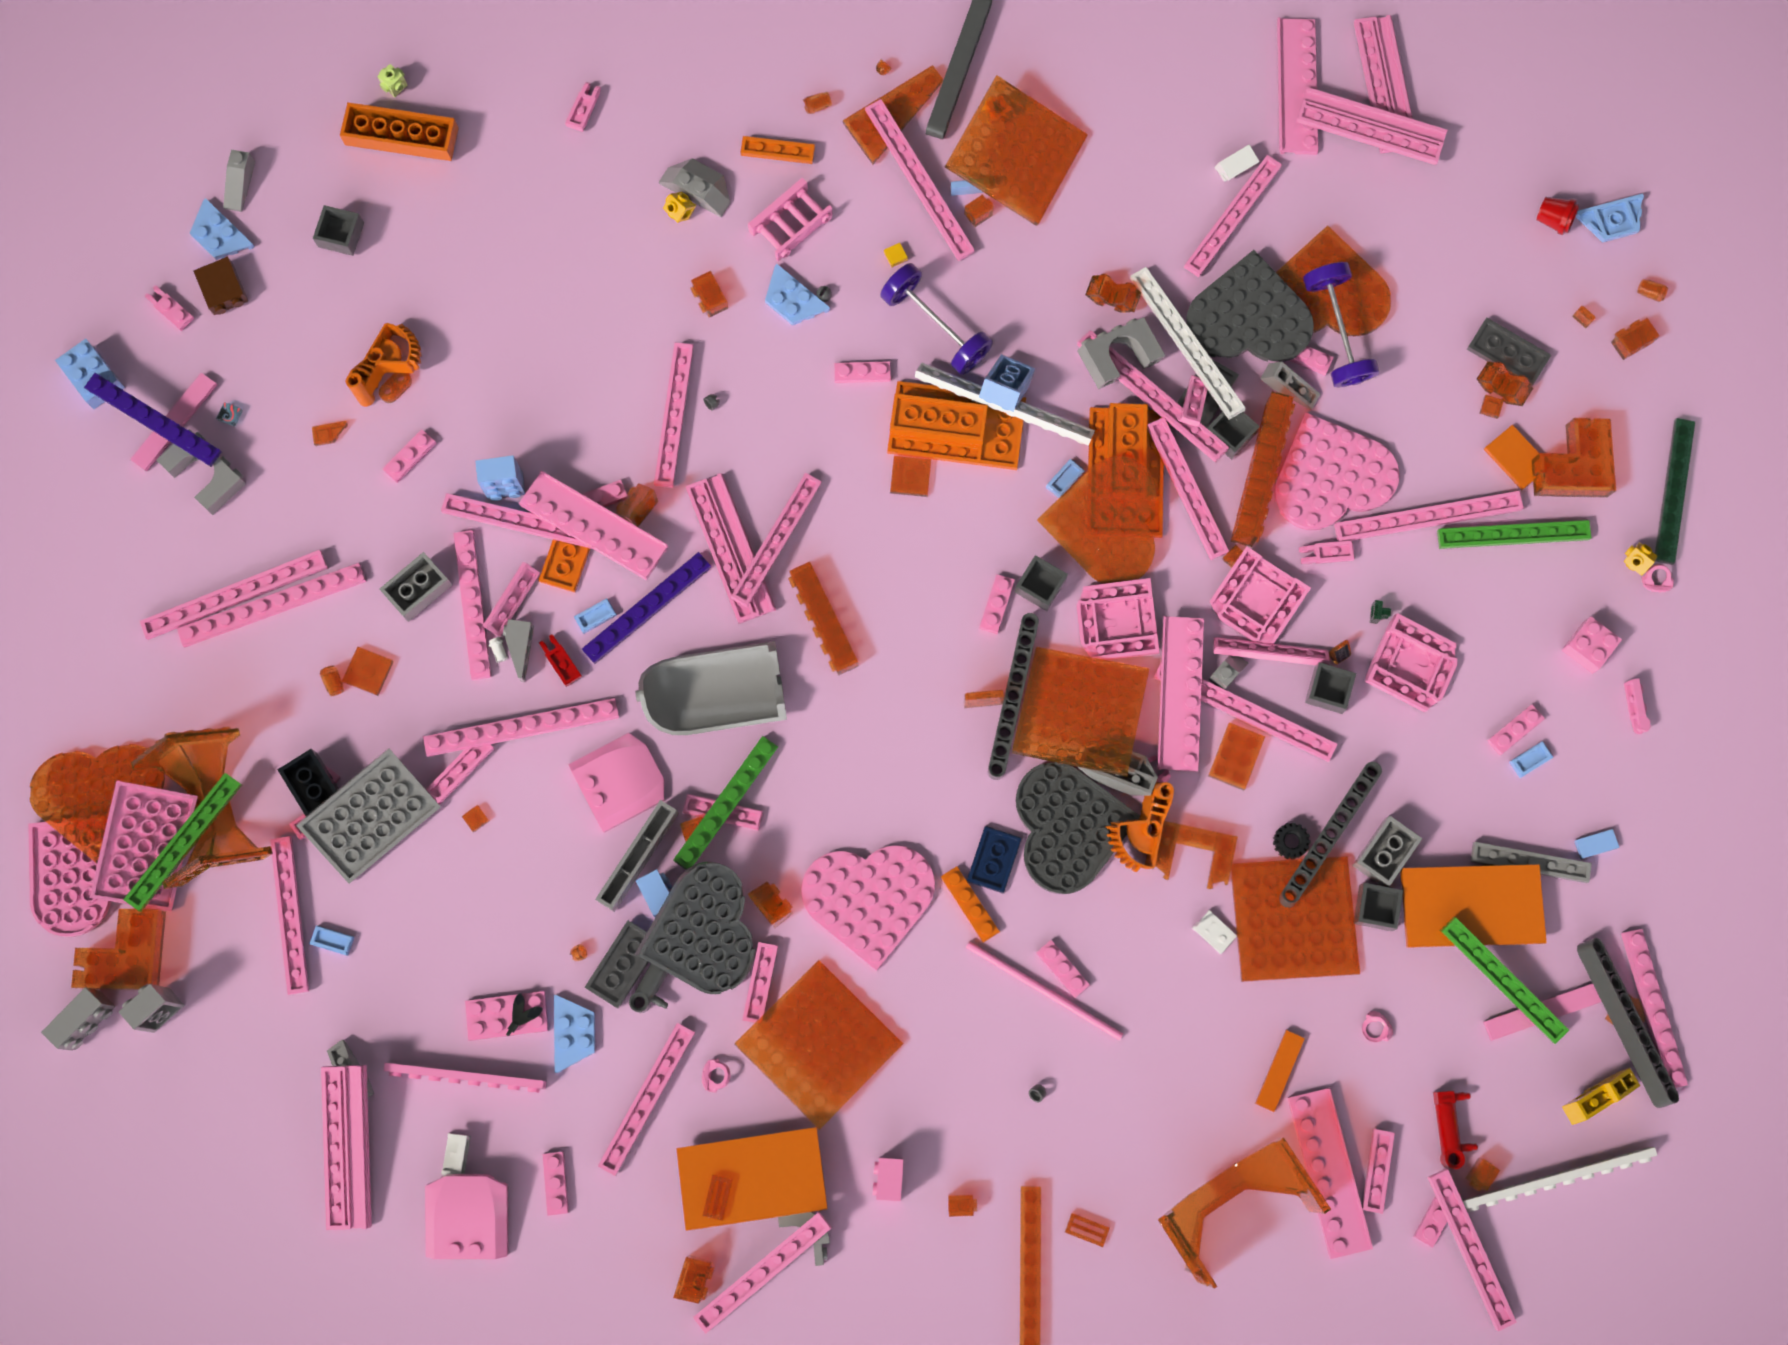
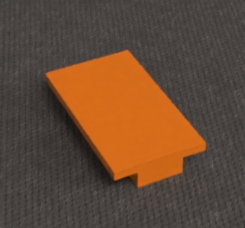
M897 381L887 454L1017 470L1023 419L1009 416L1005 412L991 409L988 405L976 403L972 399L958 396L952 391L940 389L934 385ZM1022 397L1020 401L1026 403V397Z
M1110 403L1109 408L1090 407L1089 428L1095 430L1088 445L1086 535L1162 538L1164 462L1147 429L1148 424L1162 417L1154 410H1148V404Z
M1539 864L1402 868L1400 871L1403 890L1406 948L1456 947L1440 931L1453 917H1456L1484 946L1547 943Z
M817 1127L676 1148L686 1231L828 1210Z

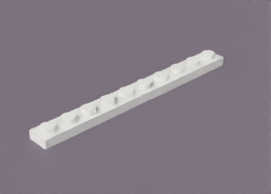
M1147 267L1131 275L1130 280L1226 417L1230 420L1244 412L1245 406Z
M925 363L920 364L915 374V377L923 382H929L940 389L952 391L956 395L967 397L976 403L988 405L991 409L1000 410L1009 416H1015L1027 423H1033L1045 430H1051L1062 437L1074 439L1080 444L1089 445L1095 432L1093 429L1021 401L1014 412L1004 410L996 404L988 403L984 399L979 398L982 389L981 385Z
M1655 1147L1644 1148L1462 1199V1202L1467 1212L1475 1211L1482 1204H1486L1487 1207L1499 1204L1498 1200L1505 1198L1506 1201L1517 1199L1518 1194L1524 1193L1525 1196L1536 1194V1189H1554L1557 1183L1563 1182V1185L1575 1183V1178L1582 1177L1583 1180L1595 1177L1594 1173L1600 1171L1601 1174L1611 1173L1614 1171V1167L1620 1166L1621 1169L1632 1167V1162L1639 1161L1640 1164L1652 1161L1651 1157L1657 1156Z

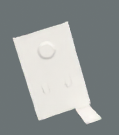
M1207 910L1208 912L1199 922L1194 924L1192 929L1218 953L1222 954L1237 935L1210 910Z

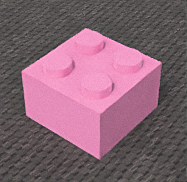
M1590 616L1581 624L1562 651L1593 674L1602 667L1622 639Z
M879 1158V1162L874 1164V1174H878V1181L873 1183V1195H877L876 1200L901 1201L903 1159Z

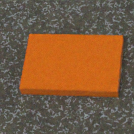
M1513 425L1484 448V451L1521 490L1526 488L1551 466Z
M553 539L538 581L575 593L590 548Z

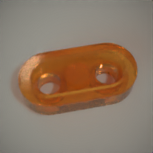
M394 373L379 388L380 398L386 403L395 402L412 384V378L409 373ZM400 377H404L402 381H398ZM386 390H391L389 394H385Z

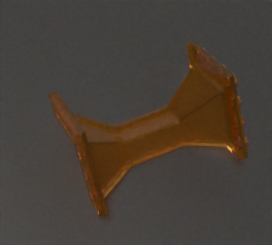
M208 728L199 731L189 730L178 733H166L162 739L157 740L153 746L148 747L144 753L139 754L138 758L131 762L132 769H159L184 788L187 794L198 796L195 805L196 810L224 775L228 746L240 736L239 728ZM229 801L196 843L186 866L162 881L164 889L182 887L212 867L264 860L273 854L271 846L258 848L237 827Z
M1284 1137L1278 1138L1236 1162L1188 1194L1158 1219L1185 1261L1184 1271L1192 1273L1198 1283L1214 1289L1218 1287L1199 1258L1203 1219L1244 1190L1250 1189L1296 1195L1302 1200L1309 1212L1326 1214L1331 1210Z

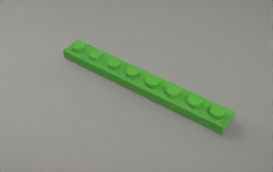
M1589 520L1442 528L1437 530L1439 549L1586 541L1591 539Z
M764 736L761 737L673 859L675 863L685 870L696 863L775 753L778 746Z
M224 773L123 900L142 912L241 788L242 784Z
M1453 917L1440 930L1552 1043L1556 1044L1569 1031L1456 917Z

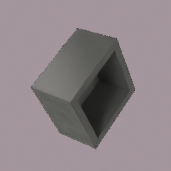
M324 205L313 240L319 248L353 256L364 222L359 213Z
M1222 412L1207 427L1209 431L1229 447L1225 454L1231 460L1257 434L1260 428L1244 412L1230 420Z
M1035 555L1016 585L1015 593L1048 611L1066 582L1068 574Z
M1319 662L1314 667L1305 703L1343 714L1347 710L1356 673Z
M1368 883L1359 885L1353 924L1387 931L1397 930L1403 890Z

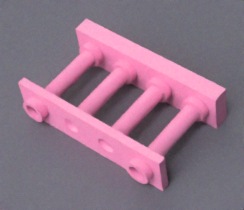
M803 178L748 223L749 232L753 236L757 233H762L777 249L775 256L778 261L788 257L793 248L821 224L827 223L832 218V207L829 205L823 210L807 194L808 186ZM798 198H802L818 214L811 221L793 205ZM784 210H789L804 225L797 233L780 217ZM771 221H775L791 237L784 244L766 228Z

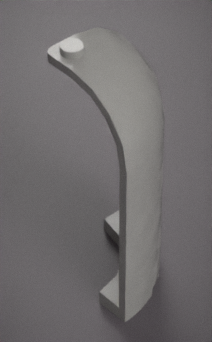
M775 641L661 660L649 666L641 674L638 682L639 690H635L636 700L641 702L647 721L659 731L671 735H692L787 720L781 676L777 677V675H780Z

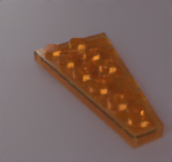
M932 65L867 106L881 99L902 131L943 83V78ZM864 107L844 119L843 124L872 165H874L888 147Z

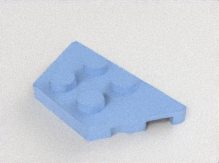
M1642 193L1579 210L1575 217L1602 243L1637 234L1640 230L1641 204L1644 195Z
M206 198L203 200L190 235L215 260L225 258L227 255L237 254L238 251L249 248V250L254 248V245Z
M778 264L775 265L765 298L767 305L791 325L814 318L815 315L822 312L827 313L830 311L828 305Z
M554 995L555 1073H559L595 1053V1012L558 995Z

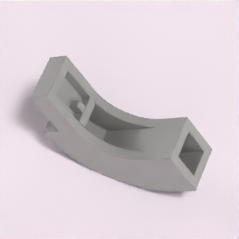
M810 1212L778 1217L779 1228L789 1226L801 1227L816 1214ZM828 1232L813 1243L815 1266L824 1265V1260H828L827 1248L822 1246V1244L830 1243Z

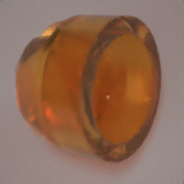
M882 59L876 65V71L880 75H886L892 69Z
M578 944L570 950V955L572 954V960L582 961L587 958V950L582 944Z

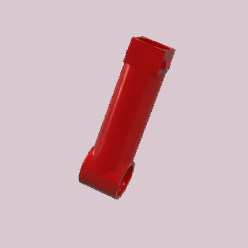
M1454 1091L1434 1092V1104L1442 1153L1440 1156L1441 1164L1447 1169H1460L1465 1163V1156L1462 1152L1478 1149L1476 1143L1461 1144L1455 1105L1456 1101L1470 1099L1471 1094L1469 1092L1454 1093ZM1452 1153L1457 1158L1454 1165L1449 1162V1156Z

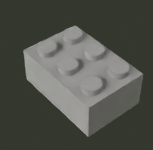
M423 552L379 590L409 622L450 588L452 584Z
M1388 816L1381 823L1352 866L1380 886L1389 887L1422 838L1393 817Z
M146 984L138 990L139 994L127 1000L122 1005L123 1008L119 1013L134 1030L155 1033L185 1005L170 988Z
M85 987L41 1033L57 1049L76 1050L83 1044V1039L87 1035L94 1033L98 1028L97 1025L112 1014V1010L116 1006L100 990Z

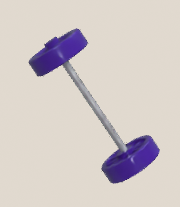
M1337 262L1321 266L1308 272L1303 277L1307 291L1316 292L1328 289L1349 361V364L1335 369L1330 374L1333 386L1337 388L1361 384L1380 373L1375 359L1355 362L1334 291V287L1347 282L1352 277L1350 266L1347 262Z
M913 263L902 266L885 283L880 297L889 306L899 304L907 296L915 301L961 346L953 357L951 366L960 375L968 373L987 355L993 345V340L985 332H978L965 343L912 292L920 282L922 272Z

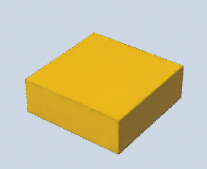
M900 243L883 250L891 268L908 261V257Z

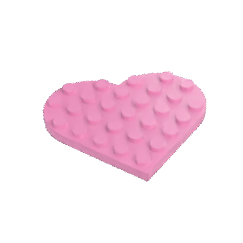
M1305 412L1277 478L1274 489L1275 502H1277L1282 516L1294 526L1306 530H1321L1339 521L1347 509L1366 512L1387 503L1397 489L1399 468L1392 453L1381 443Z
M108 815L28 824L30 907L37 923L54 935L75 937L86 934L102 922L109 910L111 901L89 898Z
M887 846L873 852L866 860L854 853L845 851L831 852L821 856L806 871L801 893L804 906L809 915L877 971L930 905L934 895L935 880L930 865L921 854L904 846Z

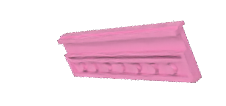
M1391 15L1382 18L1355 19L1354 27L1370 106L1413 119ZM1379 148L1380 154L1392 152L1389 150Z
M1278 17L1279 152L1281 154L1292 152L1295 154L1317 155L1318 129L1296 122L1307 87L1317 90L1315 19H1281Z
M1307 87L1296 121L1434 165L1438 163L1448 131Z
M540 471L538 477L519 502L521 507L645 580L649 578L668 548V545L543 471Z
M719 473L715 477L703 479L685 486L738 624L776 611L765 580L748 607L731 599V595L755 555L723 474Z
M1163 616L1157 769L1198 772L1204 618Z
M367 1065L321 1067L326 1230L367 1229L372 1226Z
M1330 1088L1289 1097L1290 1110L1330 1259L1372 1250L1371 1238Z

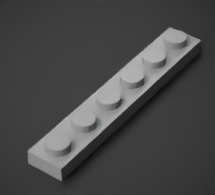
M1473 842L1470 861L1490 866L1539 864L1540 875L1589 883L1592 864L1479 842Z

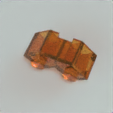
M1101 274L1092 276L1085 295L1097 305L1104 306V304L1115 307L1114 311L1127 313L1135 312L1142 292L1133 283L1116 284L1109 275Z
M1487 361L1477 377V381L1484 391L1489 394L1495 392L1503 397L1501 401L1510 405L1523 406L1533 390L1528 378L1522 375H1510L1506 366L1501 362Z

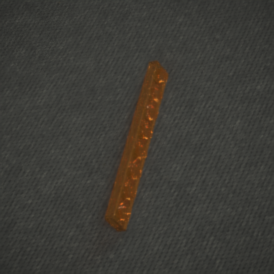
M1020 1186L1019 1345H1040L1041 1186Z

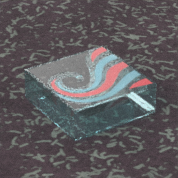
M224 402L216 419L235 427L243 410Z

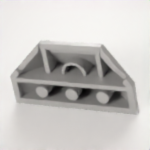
M693 158L668 167L659 181L660 185L675 193H685L693 203L719 217H722L730 204L724 175Z
M1112 743L1085 749L1078 764V768L1095 782L1131 796H1151L1158 779L1146 756Z

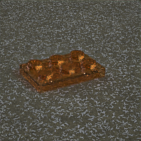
M1229 722L1208 777L1244 791L1265 736Z

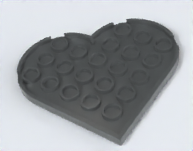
M1255 250L1251 251L1198 294L1190 304L1186 317L1187 326L1209 356L1232 358L1248 350L1255 357L1267 362L1268 360L1285 362L1300 355L1308 346L1314 328L1313 318L1306 304Z
M1061 762L1040 764L1031 769L1021 780L1016 793L1018 816L1024 826L1031 831L1024 847L1026 870L1038 886L1055 894L1078 892L1094 880L1114 853L1111 851L1114 845L1108 843L1111 840V837H1107L1110 829H1107L1106 826L1111 825V822L1140 818V815L1078 769ZM1127 825L1120 826L1121 841H1123L1127 835Z
M716 862L698 863L684 871L672 887L635 955L707 994H721V992L736 988L750 972L755 956L752 934L739 921L744 909L745 896H743L742 882L737 874L729 867Z

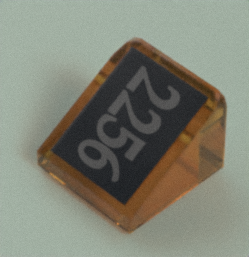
M1344 640L1329 651V656L1334 664L1337 665L1351 656L1348 640Z

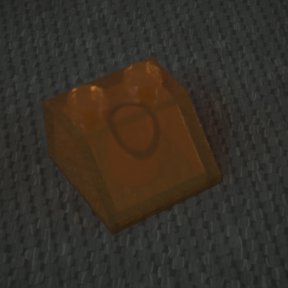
M638 483L636 487L630 489L626 500L618 504L615 513L639 527L659 502L655 491Z
M765 882L748 893V896L775 929L793 914L790 910L793 907L786 898L782 900L779 897L780 891L774 883L770 885L768 882Z
M692 1255L686 1256L673 1298L698 1304L701 1302V1299L705 1300L708 1288L705 1287L707 1279H712L715 1269L711 1267L713 1262Z

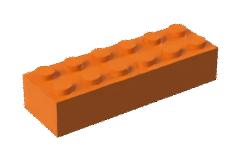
M347 102L340 137L346 146L452 161L459 128L455 118Z

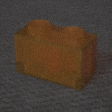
M711 271L691 280L692 287L690 290L694 298L698 297L700 301L698 305L702 313L706 312L708 318L728 309L727 300Z
M1648 318L1643 321L1639 319L1630 325L1631 328L1627 330L1623 328L1614 334L1616 337L1611 343L1623 360L1651 345L1660 337Z

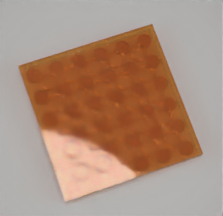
M996 75L944 167L1037 226L1088 134Z
M1036 647L1012 754L1128 776L1149 668Z
M1348 856L1326 858L1297 903L1290 908L1284 907L1280 903L1279 896L1303 859L1230 864L1241 982L1360 974ZM1306 862L1308 868H1315L1312 862ZM1295 878L1298 884H1304V880L1302 878ZM1285 893V897L1288 900H1294V896L1291 893Z
M818 960L734 1045L820 1130L904 1043Z

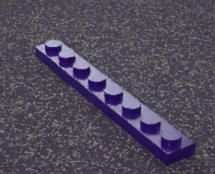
M94 373L84 386L90 393L212 467L222 453L215 446L97 373Z
M699 552L585 645L582 648L583 652L596 664L711 568V565Z

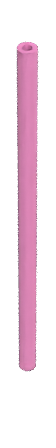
M969 941L966 948L1114 1038L1121 1039L1123 1033Z

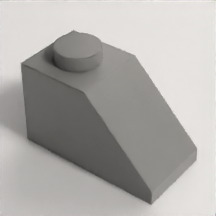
M1229 655L1211 675L1209 680L1225 690L1247 666L1248 662L1242 657Z

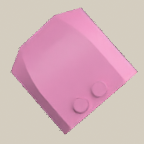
M1246 546L1209 603L1221 622L1250 641L1274 644L1311 588L1297 578L1286 574L1263 559V556Z
M1150 578L1083 587V592L1077 603L1080 641L1093 662L1160 654Z
M1397 613L1393 616L1385 630L1366 673L1365 682L1425 712L1435 703L1439 702L1447 690L1457 667V658H1455L1456 643Z
M630 733L568 764L604 833L651 809L660 800L665 801L664 778L647 746Z
M446 1174L440 1179L428 1183L425 1186L426 1257L432 1259H499L507 1257L508 1184L493 1179L494 1177L489 1174Z

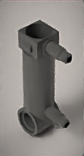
M650 964L635 993L630 997L629 1005L633 1011L645 1013L649 1010L651 1002L665 1009L668 1007L667 1002L656 996L668 974L667 972ZM640 997L644 998V1006L637 1008L635 1001Z

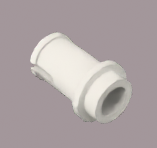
M500 637L491 639L488 646L492 648L496 663L507 660L508 657L502 645L503 640Z

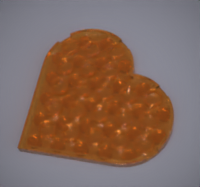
M1327 225L1276 273L1310 310L1313 318V333L1328 326L1341 334L1328 289L1309 292L1306 290L1303 277L1308 272L1324 265L1337 262L1349 263L1352 273L1351 279L1334 287L1347 336L1367 335L1377 330L1384 323L1390 312L1391 293L1385 280Z
M1123 456L1105 458L1093 465L1037 521L1096 581L1107 584L1138 580L1150 568L1155 554L1154 538L1151 530L1145 523L1153 511L1156 502L1154 480L1150 472L1134 459Z
M136 744L111 747L97 758L81 751L65 754L62 752L46 760L36 770L29 786L31 788L29 800L33 810L39 817L97 864L116 781L163 789L165 783L164 768L154 753Z

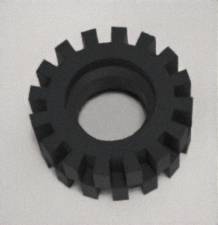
M1293 822L1281 826L1273 837V845L1276 847L1275 851L1279 852L1278 855L1284 856L1285 859H1295L1305 854L1311 842L1309 840V833H1306L1307 829H1303L1301 824L1296 825ZM1287 834H1294L1298 837L1299 844L1296 848L1286 846L1284 839Z

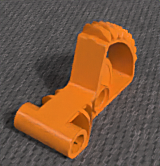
M390 323L383 325L365 358L349 372L345 380L346 385L360 405L367 407L373 404L375 400L373 392L378 388L379 382L385 373H414L415 370L420 369L418 364L421 363V347L414 333L402 323L398 326ZM392 335L400 336L408 341L409 355L407 361H401V350L395 342L390 340Z
M1156 782L1151 796H1144L1139 819L1111 822V825L1106 826L1107 829H1110L1107 837H1111L1108 843L1114 845L1111 851L1117 852L1114 857L1121 858L1119 862L1125 864L1126 868H1131L1133 872H1137L1140 868L1153 869L1156 865L1164 820L1174 795V788L1170 783ZM1150 824L1152 825L1151 833H1149L1148 827ZM1127 825V836L1132 846L1139 852L1147 854L1145 865L1135 861L1125 850L1121 841L1120 826Z

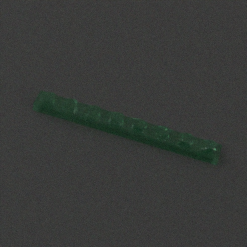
M1680 418L1674 420L1655 548L1656 562L1673 565L1676 560L1695 428L1694 421Z

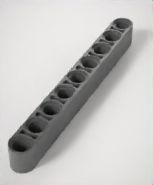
M972 0L928 121L926 135L942 140L945 137L986 23L992 0Z
M1033 613L1025 614L1021 620L988 766V775L993 780H1000L1004 776L1039 624L1038 617ZM1026 620H1032L1035 625L1033 627H1028L1025 625L1024 622ZM1028 638L1031 643L1023 645L1020 640ZM1018 656H1024L1027 661L1025 663H1019L1016 660V658ZM1015 674H1019L1022 676L1023 680H1021L1020 682H1016L1013 680L1012 676ZM1015 692L1018 695V699L1011 700L1008 694ZM1012 711L1014 717L1008 719L1004 716V712ZM1007 729L1010 735L1003 737L1000 735V731ZM1002 747L1006 750V754L1000 756L995 750ZM993 766H999L1002 769V772L1000 774H994L991 768Z
M1369 762L1365 765L1281 892L1279 901L1284 907L1290 908L1297 903L1380 777L1382 768L1378 763ZM1367 770H1373L1375 776L1369 775ZM1357 785H1363L1365 791H1360ZM1347 800H1352L1355 806H1349ZM1337 815L1343 816L1345 822H1340L1337 819ZM1326 831H1332L1335 837H1329ZM1316 847H1323L1325 853H1319ZM1306 862H1312L1315 868H1308ZM1295 878H1302L1304 880V884H1298ZM1285 893H1291L1294 896V900H1288L1285 897Z
M1593 938L1577 946L1578 955L1653 1105L1656 1108H1662L1677 1103L1679 1101L1678 1092L1604 944L1599 938Z

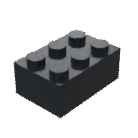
M309 749L277 769L305 816L309 815L339 790L320 756L313 749Z

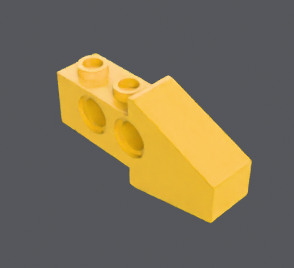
M1627 1068L1586 1089L1584 1093L1563 1105L1562 1108L1571 1124L1574 1125L1590 1119L1611 1104L1622 1100L1637 1089L1640 1084L1632 1070Z

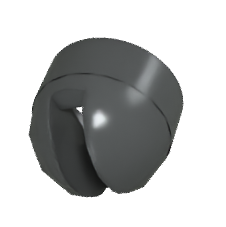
M820 286L816 292L817 297L823 302L829 301L831 290L827 286Z
M710 394L703 399L705 405L711 411L717 408L720 403L719 399L716 400L717 395Z
M1042 1085L1033 1086L1029 1090L1030 1098L1037 1103L1041 1102L1046 1096L1045 1087Z

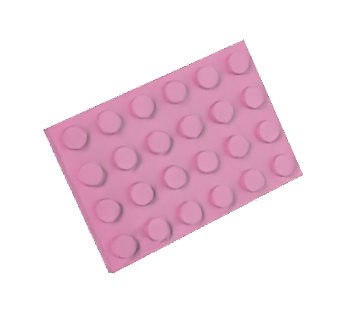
M116 781L89 898L128 904L123 899L192 815L198 796ZM183 860L146 905L147 908L172 912Z

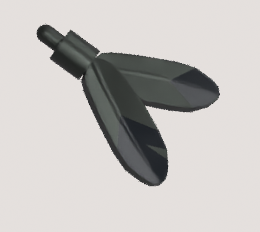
M521 993L518 994L513 1003V1022L507 1028L509 1030L506 1035L510 1036L512 1032L516 1031L518 1026L537 1018L543 1011V1008L538 1006L523 1012L524 997Z

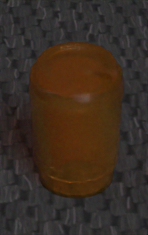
M821 92L803 99L807 114H814L832 106L828 92Z
M1645 279L1641 280L1637 289V293L1657 302L1663 301L1668 291V287L1665 284Z
M328 666L320 670V678L331 697L345 691L337 667Z

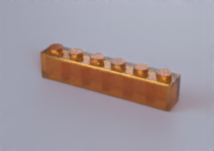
M807 562L790 570L788 581L791 587H796L798 594H796L797 600L800 605L804 604L806 608L804 614L808 622L812 621L814 625L812 631L815 637H820L823 643L820 647L823 654H828L831 660L828 661L832 672L836 671L839 676L858 667L859 662L811 563Z

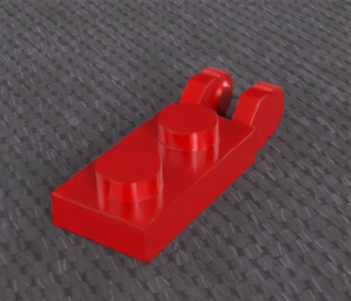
M553 634L549 636L550 641L556 648L549 651L545 642L540 641L539 644L546 653L545 656L567 687L580 679L582 675L562 645H559Z

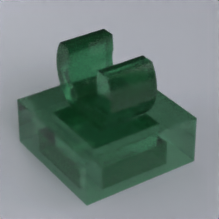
M1375 600L1372 603L1370 623L1378 624L1381 618L1388 619L1391 616L1390 608H1382L1383 601Z

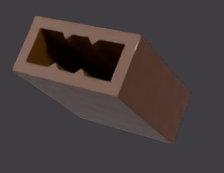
M228 256L193 270L206 304L213 315L224 314L227 310L241 307L244 303L248 302L234 264Z

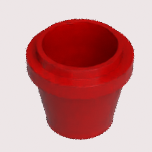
M1545 197L1540 207L1537 221L1557 231V234L1564 235L1565 232H1569L1574 222L1579 204H1576L1577 200L1573 198L1568 200Z

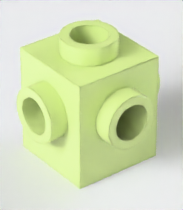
M391 64L383 68L377 76L380 81L379 86L386 93L389 92L394 97L407 86L403 71L398 67L395 69Z

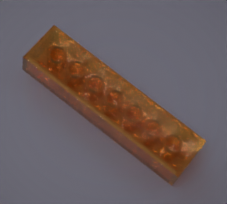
M1272 391L1265 404L1230 542L1253 547L1254 543L1259 542L1260 537H1262L1264 526L1262 525L1269 511V508L1266 507L1272 499V487L1278 475L1276 471L1282 460L1280 455L1286 444L1287 439L1285 436L1289 431L1291 424L1289 420L1295 408V404L1292 403L1293 396Z

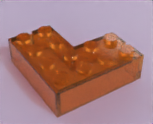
M1573 418L1565 425L1567 454L1539 453L1532 459V474L1536 476L1533 479L1534 496L1607 498L1616 491L1611 419L1594 418L1591 420L1590 418Z
M119 909L115 948H75L73 966L84 968V971L73 970L71 988L83 990L86 987L96 990L138 991L146 984L159 986L166 912L158 909H143L142 912L137 909Z

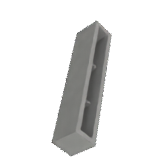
M662 800L659 801L595 900L613 912L617 910L679 813L676 809Z

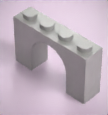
M1144 317L1138 320L1134 318L1128 321L1125 326L1118 325L1109 333L1104 331L1097 335V338L1093 340L1088 338L1081 343L1082 346L1077 352L1098 389L1114 383L1120 377L1109 355L1110 344L1122 343L1131 348L1143 369L1159 363L1165 356Z
M198 431L195 433L198 437L206 440ZM174 444L156 459L174 478L189 464L198 460ZM223 456L221 458L218 457L213 464L214 476L210 483L194 497L212 515L245 485V482L242 480L244 476L236 468L232 471L228 467L231 464Z

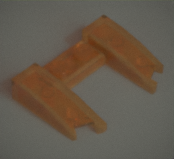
M1164 821L1155 866L1164 873L1163 878L1169 880L1176 843L1213 851L1207 889H1213L1212 884L1224 881L1225 885H1228L1238 837Z

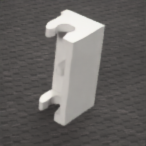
M1247 145L1219 162L1214 168L1225 182L1260 161L1251 146Z
M448 1133L441 1174H465L471 1136Z

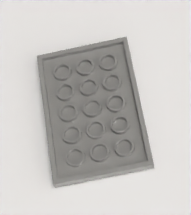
M388 748L296 824V826L350 884L441 806Z

